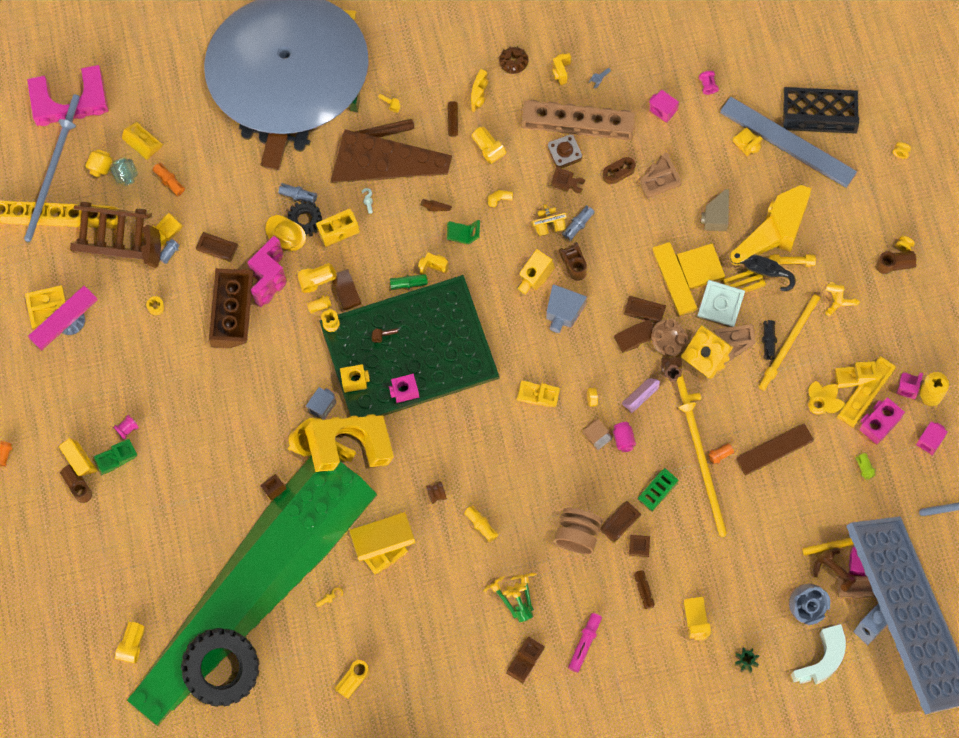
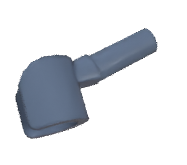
M607 68L601 74H593L588 83L591 81L595 82L596 84L593 88H597L604 76L611 72V69Z

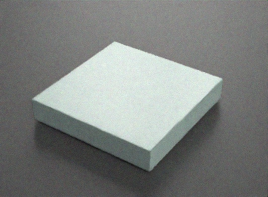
M708 280L697 317L734 327L745 291Z

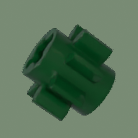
M743 647L742 654L736 653L735 657L739 661L735 662V666L739 665L741 672L748 670L749 673H752V666L758 668L759 664L755 660L759 658V655H754L753 648L750 651H746ZM745 656L747 659H751L749 664L746 661L743 662Z

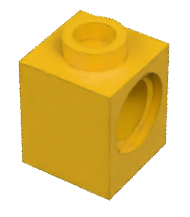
M363 364L340 368L344 393L367 389L366 382H370L368 370L364 371ZM354 375L360 376V379L357 381H352L351 377Z

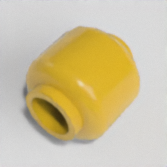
M100 149L91 151L85 165L90 170L89 174L99 178L100 175H107L113 162L110 157L111 154Z

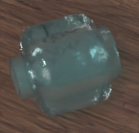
M123 157L112 162L111 172L118 184L124 183L126 186L135 182L134 178L138 175V171L131 159Z

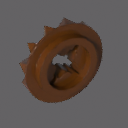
M509 46L508 49H503L500 55V66L508 73H520L528 65V55L524 49L522 50L518 46ZM512 55L517 58L516 65L513 60H510Z

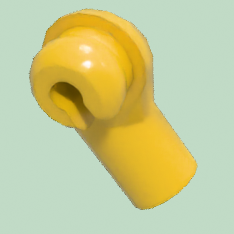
M497 190L487 198L488 206L496 207L501 199L513 200V191Z

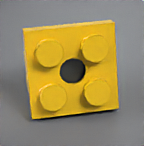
M701 325L681 358L708 378L713 379L718 370L725 368L724 363L730 360L728 355L733 346L706 326Z

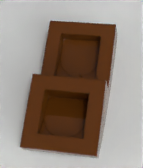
M146 225L142 227L146 244L140 247L144 264L157 268L161 256L160 233L158 229Z
M346 269L336 273V279L332 280L343 310L361 305V300L349 270Z
M649 319L621 331L614 336V339L622 353L638 348L642 343L651 341L654 326Z
M527 637L506 674L523 684L544 651L545 646Z

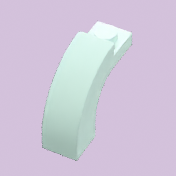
M841 624L821 630L820 637L824 646L823 659L813 666L793 671L791 674L793 682L799 681L802 684L811 681V677H813L816 685L833 675L842 662L846 648L845 635Z

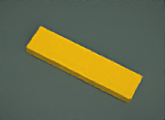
M668 242L653 247V254L678 315L682 316L697 311V306L671 243Z
M881 356L875 363L878 379L859 385L837 416V418L854 428L896 369L895 365Z

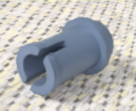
M172 239L166 242L167 245L161 252L160 260L165 264L168 263L176 251H179L180 245Z

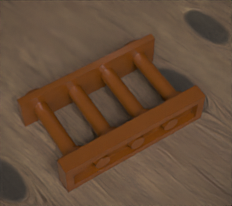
M80 202L79 205L74 206V210H81L80 232L77 242L70 244V251L143 260L140 248L142 246V227L144 225V218H151L152 213H147L146 209L128 211L91 206L92 203ZM89 211L100 213L98 238L95 244L88 243V240H86ZM107 214L118 215L116 243L113 246L106 245L107 242H105ZM126 216L137 217L134 246L132 248H125L123 244Z

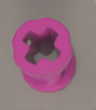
M705 71L699 75V80L703 84L702 91L705 95L713 94L719 90L718 85L715 83L714 71Z
M127 415L123 422L118 426H113V428L125 440L126 436L134 429H138L139 426Z

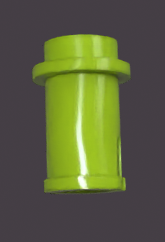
M867 453L858 455L855 458L862 471L861 476L865 480L876 475V469L872 467Z

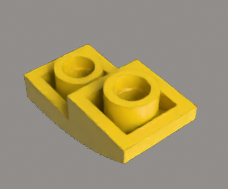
M482 69L479 71L472 88L471 107L473 112L478 107L481 108L485 102L484 89L487 87L489 80L487 72Z

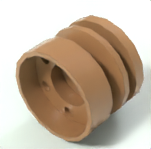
M564 508L563 517L560 519V524L564 527L557 529L554 543L561 548L575 553L593 554L597 539L592 535L599 534V527H601L603 520L585 510Z

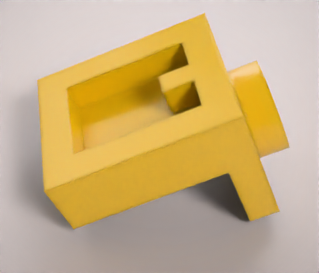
M745 128L733 138L735 145L747 157L751 153H757L762 147L763 138L761 136L757 138L748 128Z

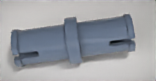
M281 183L279 187V194L292 197L295 201H310L312 204L317 200V193L303 190L300 186L294 187Z
M586 205L577 217H573L572 223L562 232V235L566 239L568 238L569 241H572L574 236L580 229L585 228L586 222L595 214L594 210Z

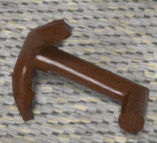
M838 548L825 550L815 561L814 577H818V572L823 563L845 581L840 588L842 591H847L856 580L832 560L833 555L840 553Z

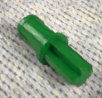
M407 274L404 277L390 278L391 290L400 288L410 289V287L428 284L426 274L415 276Z

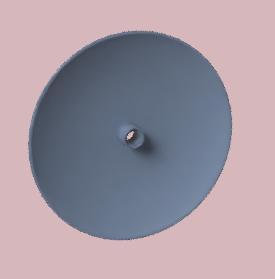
M255 0L231 14L214 33L205 56V79L209 92L216 104L236 122L248 128L267 133L287 134L303 132L331 121L355 100L366 79L368 50L365 38L356 22L345 11L326 0Z

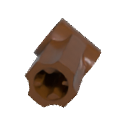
M914 251L900 253L883 252L876 263V268L882 274H888L895 270L916 268V254ZM883 260L888 261L890 265H886Z
M662 357V374H665V377L670 381H677L682 376L681 357Z
M71 465L65 466L60 474L71 490L72 495L80 503L88 502L92 498L91 489L83 477L76 474ZM81 489H85V492L83 494L78 495V492Z

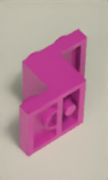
M275 236L248 261L250 270L254 271L253 277L259 281L251 289L255 303L259 307L268 304L272 300L273 295L277 291H281L287 282L283 267L278 264L284 255L280 240Z

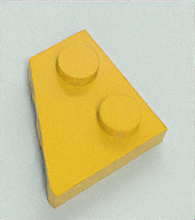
M62 285L25 294L32 329L35 330L66 302Z

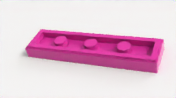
M83 286L29 334L28 338L42 351L98 300L97 297L87 287Z

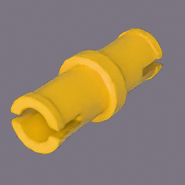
M474 505L465 510L464 514L472 521L474 528L479 530L488 542L497 538L499 534L488 523L489 520L483 517Z

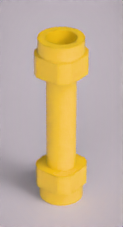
M779 254L769 255V259L776 261L778 264H805V267L815 266L816 257L812 254H805V257H779Z

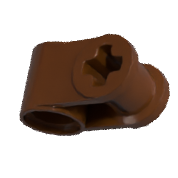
M575 242L573 246L565 249L560 248L561 259L572 279L577 281L583 280L587 274V264L578 243ZM580 267L582 270L575 271L574 268Z

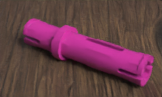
M591 613L586 627L582 629V636L568 666L570 670L579 673L593 639L597 637L596 631L602 619L600 615ZM583 645H585L584 648H583V650H582V653H581V655H580V657H579V659H578V656H579V654H580V652H581V649H582Z

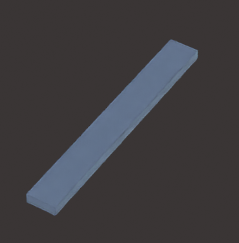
M733 97L728 99L720 111L724 116L744 128H748L751 132L761 136L766 141L845 188L848 187L857 173L856 170Z

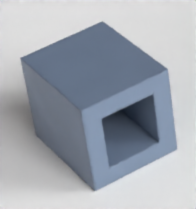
M318 387L306 404L307 411L317 418L325 420L336 404L335 394L329 389L325 388L323 390Z

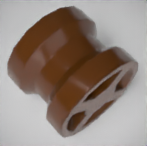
M441 481L433 486L430 484L426 485L432 504L436 503L437 500L447 499Z

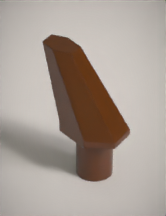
M422 199L421 206L426 207L428 211H450L452 208L450 205L434 200Z

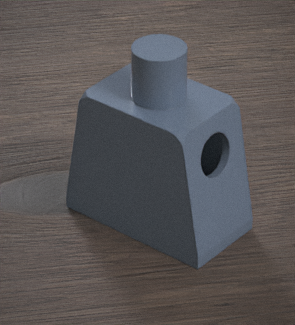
M553 284L546 318L552 321L549 329L555 333H560L563 325L572 327L586 306L587 296Z
M879 603L853 631L867 645L888 626L880 610Z

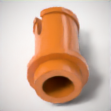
M5 441L0 442V466L6 467L9 453L13 450L12 444Z
M726 443L715 451L712 449L708 457L713 464H719L720 460L734 454V450L730 443Z

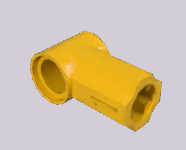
M479 127L471 135L489 164L506 155L503 145L498 140L495 141L485 127Z
M331 263L315 269H304L297 274L303 293L314 292L318 289L319 285L332 281L337 276Z
M128 622L123 640L116 649L115 659L133 664L137 663L140 655L139 646L146 628L145 626L135 622Z
M362 660L353 662L349 671L335 687V690L348 700L370 674V668L366 662ZM360 665L365 666L364 674L357 675L355 673L356 667Z

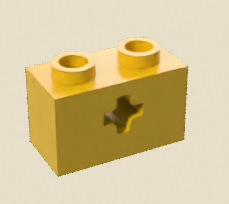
M351 208L316 223L318 233L325 247L360 233L358 223Z

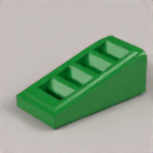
M664 468L638 497V500L653 512L678 485L679 480ZM664 477V478L667 479L671 484L669 485V484L666 483L662 478ZM660 483L666 490L663 491L657 484ZM654 489L658 492L660 497L656 496L651 490ZM647 494L655 500L654 503L646 498Z

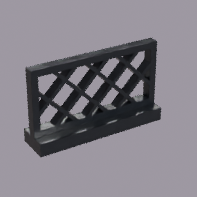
M784 87L783 128L786 130L857 134L859 127L858 90ZM788 93L796 94L798 98L793 101L788 97ZM811 94L816 96L817 99L811 102L806 96ZM831 95L835 100L830 103L824 97ZM851 96L854 97V100L848 104L843 98ZM801 100L808 104L803 109L797 105ZM819 101L826 105L822 110L815 105ZM838 102L845 106L840 111L834 107ZM794 107L798 113H788V110ZM812 108L817 114H808L806 111ZM831 109L835 115H826L825 112ZM849 110L854 114V117L845 116L843 113Z

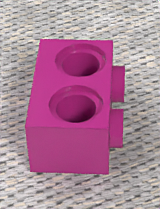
M888 397L883 402L879 400L873 407L875 411L871 415L866 414L860 421L862 423L860 431L876 445L882 441L905 414ZM888 410L892 416H885L882 411ZM870 424H877L879 429H872L870 427Z

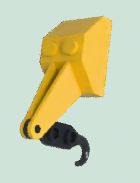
M800 185L777 195L775 202L771 201L766 217L767 220L731 252L730 262L733 265L744 264L747 270L767 277H786L789 279L790 284L787 287H780V291H790L793 289L796 283L793 273L784 269L776 261L759 255L778 246L782 250L791 252L812 188Z

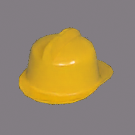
M273 215L266 222L265 230L268 238L271 239L273 236L278 238L282 249L296 251L305 244V231L299 224L281 215Z
M316 418L305 420L290 433L288 450L303 456L311 455L305 429Z

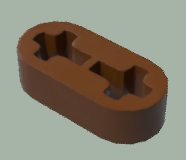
M625 157L608 165L603 170V180L607 184H615L632 175L635 171V161L630 157ZM624 164L630 165V169L624 168ZM608 172L611 174L615 173L614 178L608 176Z

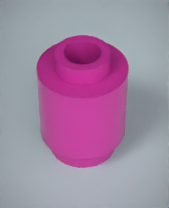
M628 422L614 425L615 430L613 433L617 449L622 450V452L632 451L633 447L636 446L632 427Z

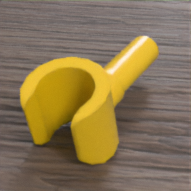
M379 94L378 98L390 104L389 109L391 111L399 112L401 104L398 99H389Z

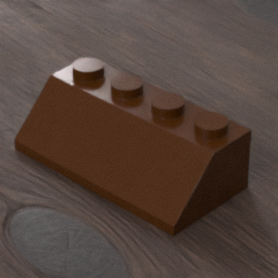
M215 268L209 331L211 347L233 348L247 343L253 270Z

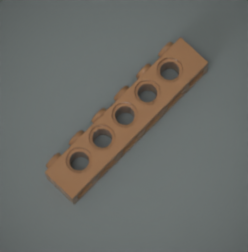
M530 100L524 102L522 128L632 141L635 113L629 110L616 111L611 108L598 109L592 106L580 107L574 104L561 105L556 102L543 103L537 100ZM540 113L546 114V115L543 116V117L538 116V114H540ZM562 115L564 118L559 119L556 116ZM581 117L582 120L577 121L574 118ZM594 119H599V120H601V122L596 123V122H593V120H594ZM617 121L619 124L614 125L611 122Z

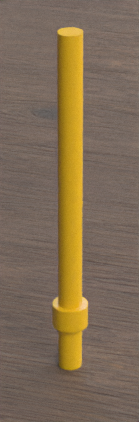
M813 294L772 365L767 367L764 372L765 376L758 386L759 389L765 391L770 381L776 377L779 366L820 299L818 295Z

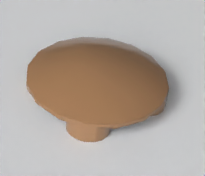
M675 319L661 320L653 327L651 337L657 351L665 356H676L682 352L685 344L688 342V336Z

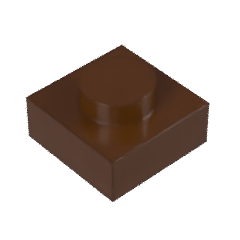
M276 474L261 485L271 501L287 489Z
M630 535L629 556L649 557L650 536Z

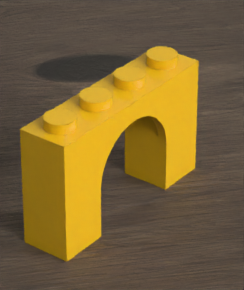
M371 414L366 417L351 416L342 419L334 417L329 420L317 418L312 420L305 429L316 472L334 470L340 463L335 443V437L339 434L353 435L362 442L370 467L388 466L394 458L383 416Z

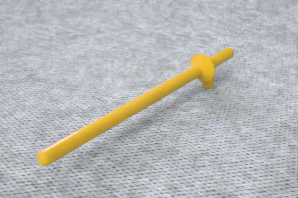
M682 374L677 379V384L683 405L678 409L686 413L718 533L721 537L726 536V529L693 413L697 403H691L692 401L701 400V394H688Z

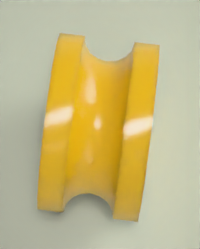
M897 142L892 153L898 158L907 159L912 148L906 143Z
M900 236L895 246L902 252H909L912 250L911 247H914L915 242L907 236Z
M150 297L146 302L147 309L152 315H159L164 311L165 306L160 297ZM157 302L160 306H157L158 309H154L151 305L154 306L153 303Z

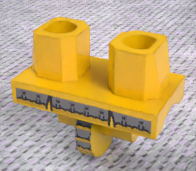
M543 204V210L537 211L538 217L545 215L546 218L532 221V228L535 227L538 236L549 234L547 224L552 222L555 232L565 230L566 213L550 216V214L556 213V208H548L547 204Z

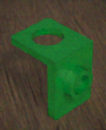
M476 220L469 226L451 221L447 222V240L469 245L480 237V220Z

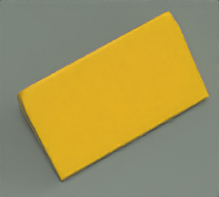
M137 122L125 128L122 134V139L146 160L151 158L163 145Z
M69 438L59 446L78 476L92 474L97 471L77 440Z

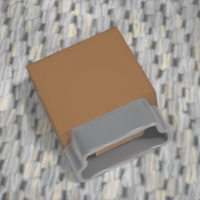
M599 419L583 430V434L597 450L613 439Z

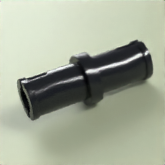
M768 320V324L767 321L763 322V358L771 360V356L772 359L776 358L775 343H777V337L775 336V321Z

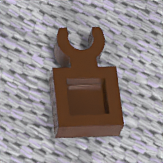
M556 167L550 186L568 192L569 188H572L574 192L581 193L583 189L577 187V183L584 184L585 179L573 178V172Z

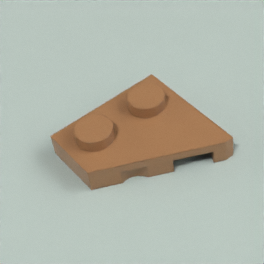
M664 153L661 160L654 164L649 173L640 179V185L647 199L679 187L682 184L668 153Z
M753 324L714 330L716 335L733 346L728 355L730 357L728 362L756 343Z

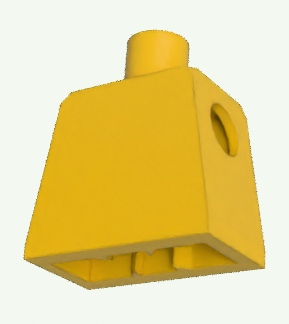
M536 249L519 274L522 281L517 289L524 295L527 294L531 287L537 291L555 270L552 259Z

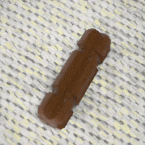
M455 101L448 102V135L450 137L458 136V103Z
M643 570L634 573L636 582H638L637 587L641 599H643V606L645 609H651L655 606L653 598H651L652 594L648 581L645 580V572Z

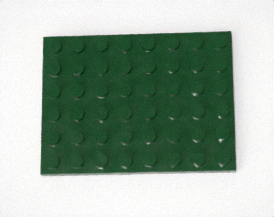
M464 275L338 314L340 325L334 332L326 331L323 328V321L319 320L350 417H366L371 414L385 416L500 379ZM375 329H381L382 331L398 329V333L382 336V342H372V332ZM363 364L364 371L368 370L370 382H366L367 389L344 393L340 368ZM414 373L419 398L397 403L396 398H392L389 386H392L391 379ZM354 375L351 377L352 381H357L360 379V376ZM401 386L398 390L405 392L408 390V387Z

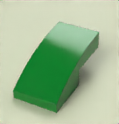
M130 439L111 446L110 450L93 456V460L102 476L137 457V453Z

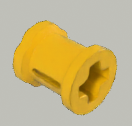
M330 309L324 311L321 315L323 328L328 332L336 331L340 325L336 311Z

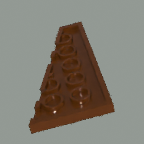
M344 129L330 182L448 175L452 155Z

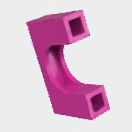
M100 66L81 68L84 91L80 97L73 119H83L86 116L102 115L105 112H109L103 73ZM46 76L27 79L32 115L36 125L47 126L50 123L58 122L60 119L65 120L70 104H58L51 99Z

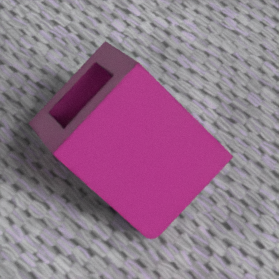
M920 372L918 377L902 373L896 394L915 400L924 373Z

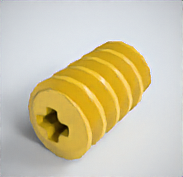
M940 372L930 373L926 377L920 389V397L925 405L936 406L942 402L949 388L947 377Z

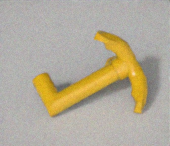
M830 282L827 284V291L832 293L834 302L825 311V314L831 316L840 306H857L860 300L844 299L845 287Z

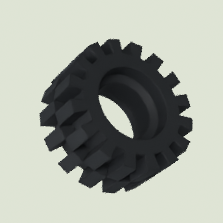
M304 200L301 201V204L296 202L295 207L291 206V212L288 211V219L299 224L305 231V235L313 236L312 232L316 234L318 232L316 223L322 221L319 207H316L315 203L311 204L310 201L304 203ZM303 213H308L312 216V220L308 224H301L298 222V217Z

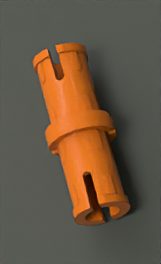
M161 162L157 163L152 171L159 176L164 186H168L177 197L183 194L185 187L175 178L174 173H170Z

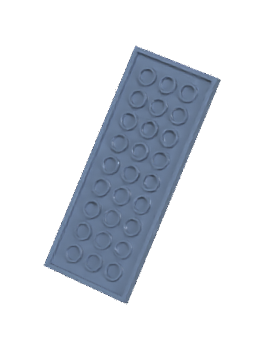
M901 516L848 524L846 527L849 531V536L857 550V555L862 562L865 574L872 586V591L880 605V610L885 617L888 629L893 636L896 648L900 653L904 667L908 672L925 715L959 707V652Z

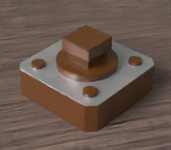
M570 134L548 143V151L556 167L562 169L582 160V153L573 135Z

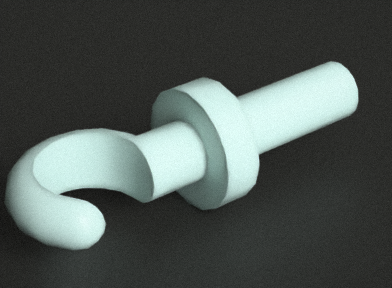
M365 188L362 190V193L368 191L369 194L365 196L363 202L367 205L368 213L371 214L373 213L371 206L373 200L370 198L372 191L369 188Z

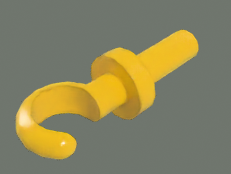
M339 587L334 588L330 595L327 593L325 598L316 602V606L319 607L326 602H333L332 599L335 598L334 592L339 590L341 596H343V590Z

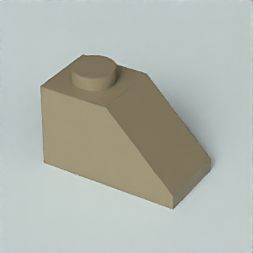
M725 189L706 205L705 212L701 213V224H704V230L727 231L729 189Z

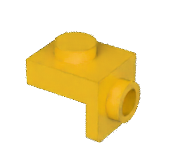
M570 53L560 54L553 58L552 74L555 80L558 79L560 85L567 83V73L564 66L571 64Z
M428 252L425 258H421L418 267L420 268L421 275L426 273L428 267L446 274L449 264L445 257Z

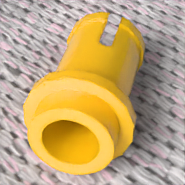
M322 295V298L306 303L310 314L325 308L328 310V307L332 306L328 295L325 297Z

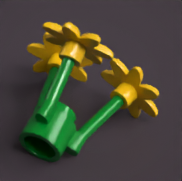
M532 572L513 576L511 580L521 578V584L517 582L514 584V587L507 586V590L503 592L498 584L499 581L505 578L501 576L494 583L485 587L484 592L492 588L511 611L513 618H517L519 623L527 621L534 617L532 613L534 609L531 604L528 588V577L536 576L537 574ZM525 590L527 604L526 602L522 603L520 591ZM513 595L516 598L518 605L515 606V609L506 597Z

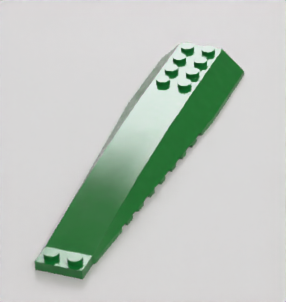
M312 455L286 484L287 489L274 498L141 681L140 685L127 699L132 706L155 725L159 726L171 711H174L191 694L183 681L181 670L182 656L187 649V645L198 634L216 628L231 629L246 638V635L253 628H256L261 623L260 621L329 554L375 499L377 493L341 461L334 470L316 472ZM216 648L208 652L201 664V672L204 679L232 651L225 648Z

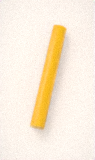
M845 538L802 548V554L806 556L824 552L827 549L854 545L851 538Z

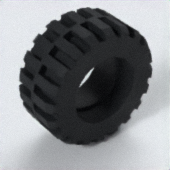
M223 628L206 630L204 633L198 634L187 645V649L183 653L181 664L183 681L190 693L205 704L215 707L230 706L232 703L236 704L243 697H247L250 694L249 691L257 683L256 679L259 677L258 665H260L257 652L247 638L234 630ZM216 648H225L232 651L239 662V671L236 678L224 686H215L208 683L201 672L203 658L208 652Z

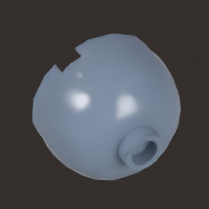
M802 584L791 593L789 608L793 616L800 622L807 625L817 624L826 617L824 614L827 609H830V597L818 585Z

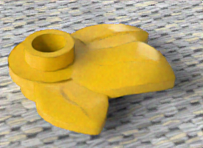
M815 381L809 387L810 400L808 408L812 413L817 415L824 412L836 413L844 407L845 403L842 400L836 399L838 394L836 384L822 387ZM819 403L821 408H816L814 404Z

